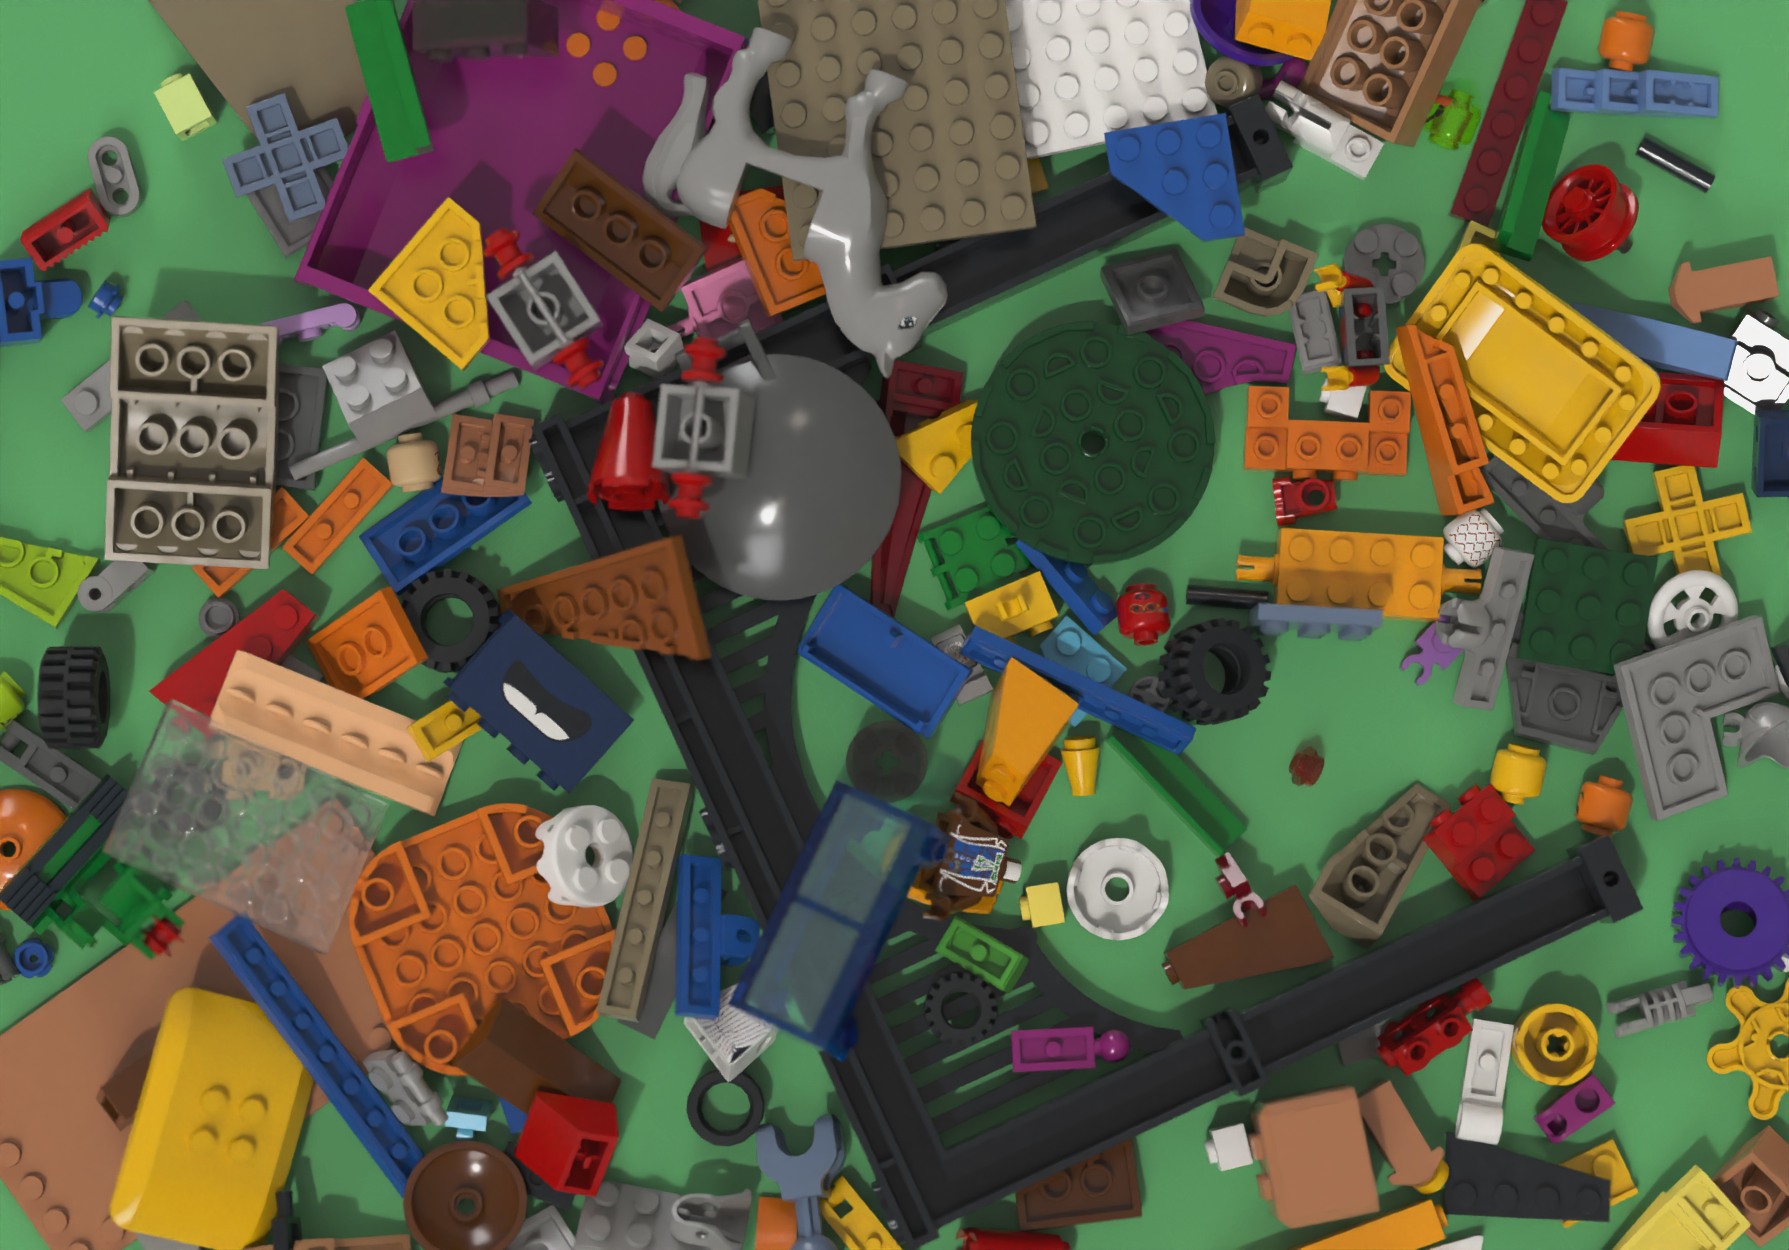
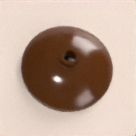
M477 1141L451 1142L428 1153L420 1160L410 1174L403 1199L405 1220L412 1236L424 1250H505L518 1236L526 1218L527 1192L525 1183L513 1161L497 1148ZM465 1200L472 1201L475 1204L474 1210L468 1214L462 1213L459 1210L461 1202Z

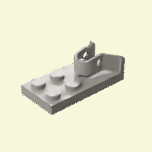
M602 1180L596 1197L585 1196L573 1250H742L749 1218L752 1191L745 1188V1192L721 1197L697 1193L680 1195Z

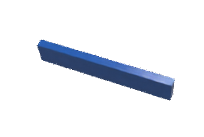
M974 626L960 650L962 656L1001 674L1012 657L1079 703L1077 709L1176 755H1180L1193 740L1197 729L978 626Z

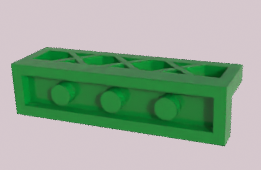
M1539 91L1528 113L1491 247L1492 251L1530 262L1534 254L1571 118L1570 116L1547 110L1551 94L1544 91Z

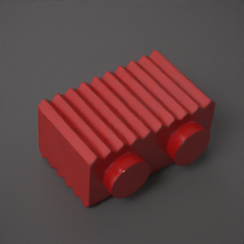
M89 188L22 231L20 241L39 269L46 272L48 266L53 267L54 262L60 263L61 258L67 259L68 253L74 254V250H80L81 245L88 244V240L94 241L95 236L101 237L102 231L108 233L111 217Z

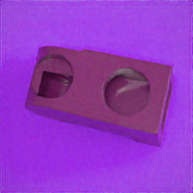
M1590 1070L1586 1076L1562 1092L1557 1099L1536 1113L1533 1119L1550 1142L1556 1144L1616 1103Z

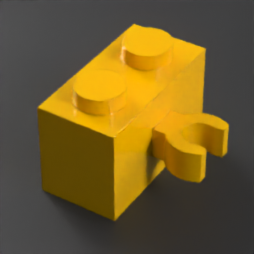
M1040 571L964 603L973 628L978 626L1016 644L1014 636L1029 631L1030 636L1034 637L1052 629L1051 621L1059 616Z

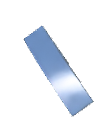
M1557 68L1552 70L1551 110L1622 116L1718 117L1719 77L1656 70L1630 72L1610 69L1585 71Z
M1577 303L1571 304L1572 308L1651 367L1728 381L1738 343L1736 340L1613 310Z

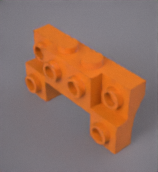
M1248 386L1246 394L1243 471L1293 472V479L1296 480L1317 479V473L1333 474V480L1341 482L1357 481L1358 475L1404 477L1407 474L1408 433L1410 432L1411 392L1370 390L1367 400L1366 423L1289 420V387Z

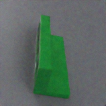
M365 0L347 5L345 7L346 15L387 162L392 163L435 151L394 0Z
M1117 728L1105 740L1216 857H1221L1225 853L1224 851L1247 830L1176 754L1120 728Z

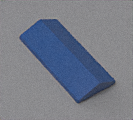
M442 478L434 484V488L426 489L358 537L395 593L400 596L413 587L412 583L418 578L423 580L427 577V573L436 571L532 504L526 493L524 492V495L511 497H476L441 493Z

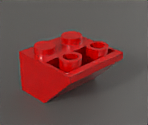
M536 1091L515 1146L514 1156L556 1191L596 1197L619 1139L616 1104Z

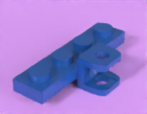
M683 854L678 858L675 1016L707 1020L718 1018L720 1016V965H742L748 960V957L754 956L760 949V924L755 919L731 914H724L721 917L722 861L720 858Z

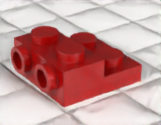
M982 740L950 801L955 804L958 803L957 798L954 797L955 793L974 799L977 805L982 807L996 823L1000 837L1012 839L1016 836L1022 839L1063 762L1047 755L1009 807L1002 801L997 802L989 798L983 792L982 787L976 784L983 744Z
M1491 783L1482 789L1477 784L1469 788L1457 798L1461 806L1453 812L1446 808L1429 822L1433 829L1422 838L1473 902L1481 898L1535 851L1511 821L1516 814Z

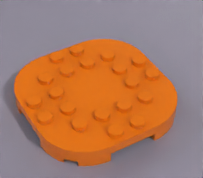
M502 803L485 806L390 845L374 857L361 873L353 890L349 905L348 924L351 942L390 1036L396 1045L419 1065L440 1074L469 1076L451 1062L501 996L564 1040L583 1031L599 1018L600 1015L596 1011L616 930L612 927L604 905L583 908L572 905H560L549 900L547 895L551 890L550 885L537 870V862L541 859L544 852V842L536 838L535 833L543 822L552 819L553 816L522 804Z

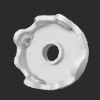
M595 805L564 808L558 815L543 822L537 828L536 838L544 842V852L541 859L537 862V870L550 885L551 890L547 895L550 901L560 905L590 908L610 903L622 894L627 886L633 860V848L623 823L612 812ZM588 846L593 849L595 854V861L592 866L587 863L585 858V851Z
M1112 838L1091 845L1077 857L1067 877L1066 894L1073 916L1087 931L1104 939L1126 940L1144 934L1158 921L1168 904L1169 886L1163 864L1148 848L1131 839ZM1111 878H1122L1128 884V894L1121 901H1113L1106 895L1105 886Z

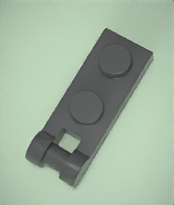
M12 720L5 727L7 732L0 741V761L72 810L102 780V778L59 749H49L43 738L17 720ZM20 740L29 745L21 758L13 753Z

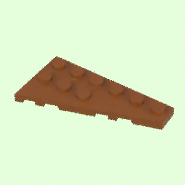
M682 535L666 538L496 590L502 615L509 609L540 635L553 634L566 639L590 640L592 643L623 648L649 649L668 655H687L689 658L694 659L711 657Z

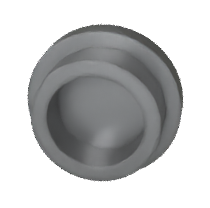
M214 598L207 601L199 612L201 629L208 636L217 639L240 622V614L237 607L231 601L224 598Z

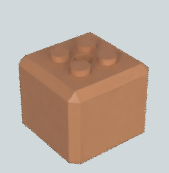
M1340 1084L1257 1101L1250 1112L1254 1133L1248 1134V1142L1252 1158L1260 1162L1262 1174L1256 1175L1259 1195L1261 1199H1264V1202H1268L1269 1212L1272 1216L1293 1229L1379 1211V1201L1354 1087Z

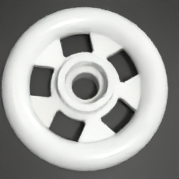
M1704 570L1686 571L1668 580L1658 590L1650 605L1647 628L1655 648L1659 649L1684 640L1687 637H1693L1712 630L1709 627L1712 624L1714 613L1722 614L1718 627L1738 621V602L1733 589L1719 575ZM1705 587L1716 593L1710 604L1704 599L1699 598ZM1684 590L1688 598L1681 600L1674 607L1670 601L1679 592ZM1699 613L1697 619L1691 623L1692 616ZM1673 619L1674 626L1678 631L1667 637L1664 623Z

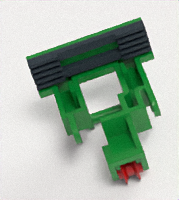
M109 774L105 775L0 890V901L31 926L39 935L54 922L65 935L82 949L87 944L93 947L98 942L94 935L102 926L126 947L131 943L150 960L156 954L160 956L163 952L170 957L171 953L168 946L173 941L184 942L178 935L182 932L180 928L185 922L162 902L164 899L168 901L173 895L163 887L169 878L157 865L161 861L168 865L172 858L139 828L151 812ZM112 855L119 860L113 868L120 875L98 900L122 921L118 926L113 924L78 893ZM152 916L155 925L150 930L141 928Z

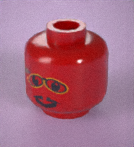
M1141 583L1125 588V593L1117 599L1116 610L1119 632L1123 637L1134 639L1135 645L1148 646L1158 643V637L1167 633L1171 628L1168 597L1163 591L1157 590L1156 585Z

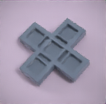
M284 93L247 106L246 110L260 145L222 159L236 198L275 185L289 223L322 211L326 202L314 170L343 160L348 151V145L338 119L334 118L298 131Z

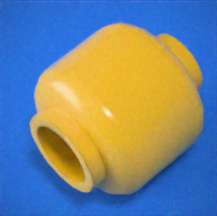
M1508 743L1507 748L1499 749L1496 752L1489 781L1495 790L1501 792V797L1504 801L1524 805L1525 798H1535L1541 794L1547 762L1543 757L1539 756V749L1522 744Z

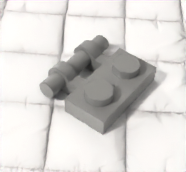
M395 1050L375 1051L362 1061L370 1073L369 1078L372 1084L383 1092L392 1105V1112L405 1126L428 1125L431 1121L435 1126H440L448 1120L449 1117L442 1108L443 1100L437 1091L430 1090L422 1078V1069L417 1062H411L405 1051L399 1053Z

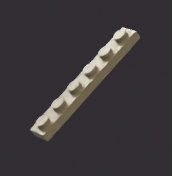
M652 778L596 1011L600 1016L640 1022L694 793V787L691 784Z

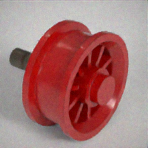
M1599 164L1586 165L1567 174L1552 189L1544 213L1542 227L1552 240L1561 243L1564 251L1577 261H1594L1605 257L1615 249L1621 254H1625L1630 251L1633 245L1628 236L1638 217V199L1629 187L1619 183L1616 175L1609 168Z

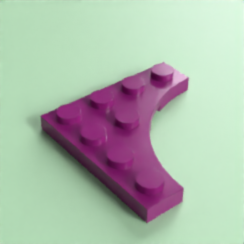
M1189 320L1142 331L1151 335V338L1164 345L1170 351L1175 352L1197 378L1205 396L1224 388L1242 384L1269 383L1287 386L1297 346L1291 343Z

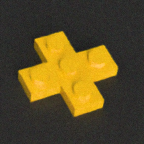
M1681 465L1653 472L1652 477L1661 512L1622 521L1629 552L1645 556L1671 552L1677 575L1691 570H1704L1722 577L1713 542L1752 532L1743 493L1703 502L1695 466Z

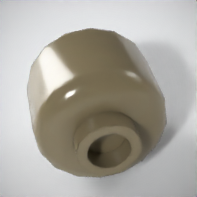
M1224 56L1214 61L1206 72L1205 86L1207 93L1221 107L1229 108L1234 104L1259 94L1262 89L1263 76L1259 66L1249 65Z

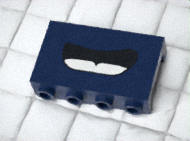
M507 609L497 620L501 624L453 679L448 677L443 682L451 689V692L446 697L464 713L469 707L481 716L477 724L494 739L500 733L508 739L511 744L507 750L524 765L531 760L541 768L536 776L553 791L560 785L570 793L634 719L516 614Z

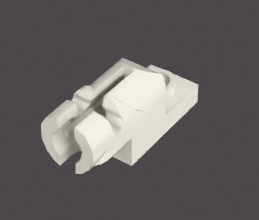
M1281 80L1272 97L1290 107L1292 113L1288 117L1285 109L1269 101L1266 110L1273 125L1295 137L1294 143L1364 181L1384 143L1350 125V119Z

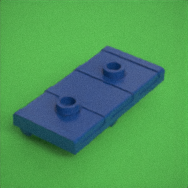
M843 583L833 588L797 648L800 656L927 739L935 735L973 672V669L960 663L926 638L921 637L892 618L890 614L882 609L880 610L850 590Z

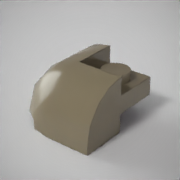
M1244 227L1245 235L1237 237L1212 298L1249 314L1263 317L1282 314L1294 306L1303 293L1319 254L1284 239H1281L1279 242Z

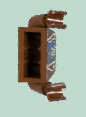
M959 793L954 795L958 800L954 811L948 810L946 814L940 812L937 814L919 888L934 893L925 894V899L931 901V907L927 913H923L924 918L945 921L950 914L977 905L982 897H994L999 881L1014 884L1021 875V861L1006 857L1009 846L1008 841L998 837L999 829L996 823L982 807L977 805L974 799Z

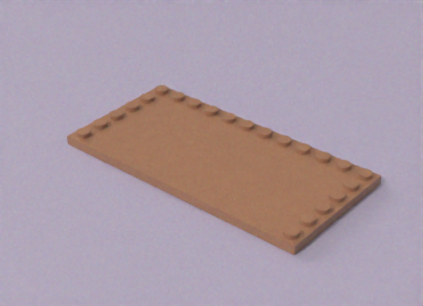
M337 798L331 800L174 913L185 922L180 928L182 932L178 935L184 942L173 941L168 946L171 953L170 957L163 952L160 956L156 954L150 960L130 943L127 947H124L0 1036V1178L50 1250H123L138 1239L134 1231L126 1230L116 1225L109 1212L110 1202L133 1122L122 1131H119L98 1103L96 1097L100 1087L155 1047L167 1002L171 994L177 989L195 987L257 1003L209 939L213 933L237 913L245 912L366 1076L370 1073L362 1061L372 1052L395 1050L399 1053L402 1051L396 1045L385 1026L353 948L349 933L348 914L353 890L361 873L377 854ZM315 1080L313 1081L304 1120L330 1102Z

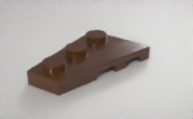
M1132 1138L1015 1192L1020 1231L1029 1232L1142 1218Z

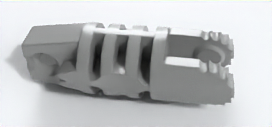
M1681 981L1659 989L1609 1002L1605 1006L1608 1014H1618L1627 1009L1638 1007L1641 1019L1625 1022L1614 1028L1617 1039L1695 1016L1696 1011L1694 1007L1711 1002L1714 996L1709 983L1687 988L1686 982Z

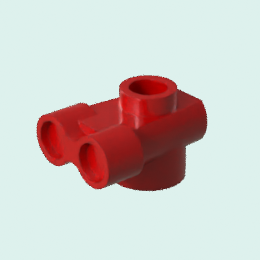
M1291 476L1272 479L1278 526L1297 524V518L1338 509L1334 480L1311 478L1305 481H1292ZM1315 491H1320L1324 495L1323 502L1317 506L1310 504V495Z

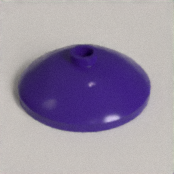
M1236 0L1190 1V12L1196 28L1208 44L1224 56L1254 66L1278 65L1295 57L1235 40Z

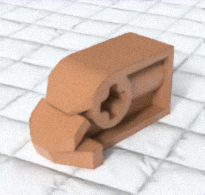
M1772 256L1693 272L1690 262L1681 263L1668 289L1671 306L1691 324L1700 323L1702 321L1701 314L1769 302L1780 296Z
M1383 1078L1356 1094L1362 1123L1389 1167L1395 1170L1394 1173L1386 1177L1391 1185L1420 1187L1433 1179L1438 1164L1445 1153L1441 1146H1437L1432 1150L1429 1148L1390 1080Z

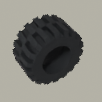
M443 569L442 572L432 571L427 573V577L423 580L418 578L412 583L413 587L410 591H405L402 596L403 603L401 606L429 658L421 664L442 673H458L501 625L497 621L500 618L499 611L501 609L490 589L470 574L463 571L457 572L453 569ZM445 598L462 600L469 606L473 614L471 632L462 642L452 646L442 645L434 641L426 628V619L430 609L438 601Z
M1224 618L1208 620L1174 635L1175 639L1168 641L1164 647L1168 654L1160 656L1158 663L1164 667V671L1158 673V681L1165 682L1166 689L1161 690L1164 698L1170 697L1173 701L1169 705L1174 712L1183 711L1182 718L1188 722L1196 720L1197 725L1203 726L1209 724L1216 725L1248 715V711L1256 709L1261 704L1258 698L1266 696L1269 689L1264 685V682L1271 680V671L1265 669V664L1270 663L1268 654L1263 655L1260 650L1264 646L1261 639L1253 640L1252 635L1254 631L1248 626L1240 629V622L1233 619L1225 622ZM1207 652L1214 654L1224 667L1225 685L1221 693L1214 690L1205 678L1203 662Z
M98 646L49 647L44 653L38 677V717L42 737L49 749H99L106 738L110 718V679L107 660L102 649Z

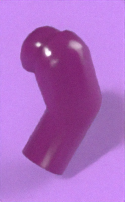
M1293 57L1289 61L1284 62L1276 78L1263 80L1262 89L1259 92L1261 100L1274 99L1272 96L1281 80L1298 88L1306 75V62L1298 57Z

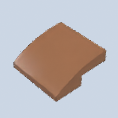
M494 413L493 420L453 414L441 493L476 497L524 495L531 448L529 439L532 438L533 430L531 426H534V419Z

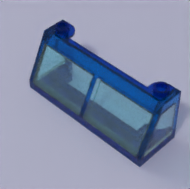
M836 781L728 1005L773 1032L845 1061L849 1050L854 1047L858 1037L856 1022L850 1017L852 1009L920 868L932 869L946 856L947 846L951 837L932 823L854 787Z

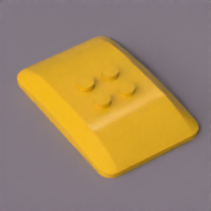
M1471 243L1457 252L1405 324H1414L1423 333L1436 340H1443L1454 347L1484 447L1561 503L1576 502L1587 492L1655 402L1661 391L1659 375L1649 365L1537 281L1482 244ZM1396 336L1389 346L1390 364L1384 365V368L1393 380L1410 391Z
M182 987L171 994L165 1008L110 1202L109 1212L111 1218L119 1227L215 1250H243L265 1245L272 1227L271 1221L275 1218L277 1212L275 1193L281 1192L284 1189L314 1079L257 1003L195 987Z

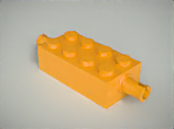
M1280 528L1277 531L1276 554L1273 557L1242 556L1237 554V567H1252L1253 569L1238 568L1235 572L1236 581L1272 582V586H1274L1273 604L1383 610V619L1435 622L1440 619L1438 610L1440 609L1443 593L1479 595L1481 583H1469L1464 580L1479 581V579H1482L1481 569L1445 568V564H1443V537Z

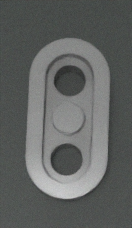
M99 138L91 145L88 151V162L100 203L113 216H130L138 210L142 201V193L130 152L117 138ZM109 153H116V163L112 166L105 165V156ZM120 191H127L128 200L123 204H117L115 201L116 194Z

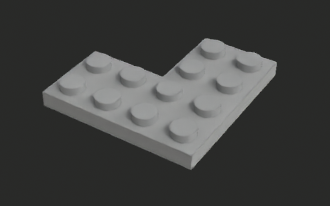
M1757 615L1743 618L1613 665L1650 819L1659 821L1728 795L1710 718L1780 693L1762 616Z

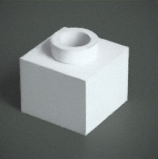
M647 319L642 327L625 344L624 349L626 354L629 355L628 362L630 367L658 379L669 374L678 362L674 353L683 350L684 347L679 333Z
M1325 378L1323 386L1327 385L1328 378ZM1367 386L1348 387L1347 390L1323 391L1321 389L1319 401L1325 403L1323 413L1354 422L1358 418Z
M1242 1122L1209 1129L1211 1139L1204 1140L1209 1164L1217 1162L1220 1171L1253 1164Z

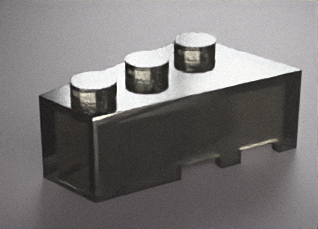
M542 0L413 1L412 50L427 56V61L434 63L451 62L452 57H465L469 60H488L490 57H559V8Z

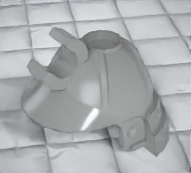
M1766 702L1753 706L1746 713L1745 717L1733 712L1724 714L1722 726H1731L1738 731L1736 733L1724 732L1722 737V744L1727 747L1740 745L1737 767L1744 768L1765 757L1775 761L1784 769L1789 768L1788 707Z

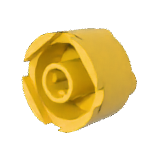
M1542 1003L1527 1009L1514 1024L1510 1051L1516 1066L1528 1078L1547 1085H1569L1582 1079L1592 1069L1597 1054L1598 1035L1593 1023L1582 1011L1565 1004ZM1549 1036L1561 1037L1562 1041L1558 1043L1560 1050L1558 1053L1546 1050L1549 1044L1547 1039Z

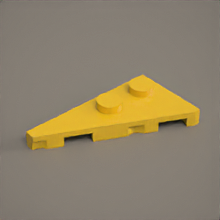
M969 399L942 412L935 419H927L918 423V428L899 437L894 436L900 460L936 493L941 494L971 458V429L979 399L975 401Z

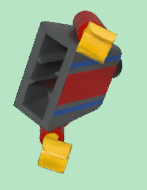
M1337 264L1315 268L1313 271L1318 273L1321 279V283L1315 284V289L1318 292L1332 289L1342 292L1339 305V324L1343 366H1325L1321 368V372H1326L1328 376V383L1326 386H1322V390H1347L1348 387L1368 386L1376 383L1380 377L1379 365L1390 364L1385 288L1374 287L1372 282L1365 277L1345 271L1341 272Z

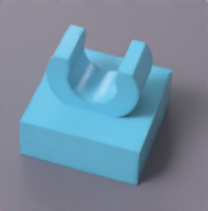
M452 1095L446 1110L449 1118L445 1122V1126L457 1128L456 1141H473L476 1130L486 1131L491 1116L492 1101Z

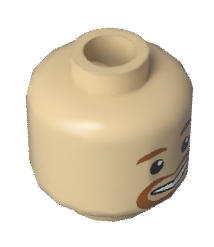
M422 433L398 436L399 444L390 446L386 451L391 484L401 487L402 493L434 488L433 482L438 481L442 476L437 443L432 440H423Z

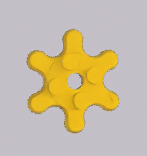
M1789 977L1785 982L1782 996L1773 1003L1760 1001L1747 986L1741 985L1739 989L1730 988L1725 996V1005L1739 1021V1034L1732 1042L1712 1046L1706 1056L1707 1064L1713 1072L1726 1074L1739 1070L1745 1072L1750 1077L1753 1089L1748 1099V1109L1753 1117L1760 1120L1771 1119L1778 1111L1781 1096L1789 1091V1053L1785 1057L1777 1058L1772 1054L1769 1044L1779 1034H1783L1789 1039Z

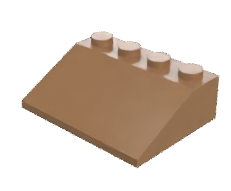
M1338 0L1327 23L1326 33L1310 61L1306 75L1298 89L1350 119L1352 123L1393 144L1414 147L1481 0Z

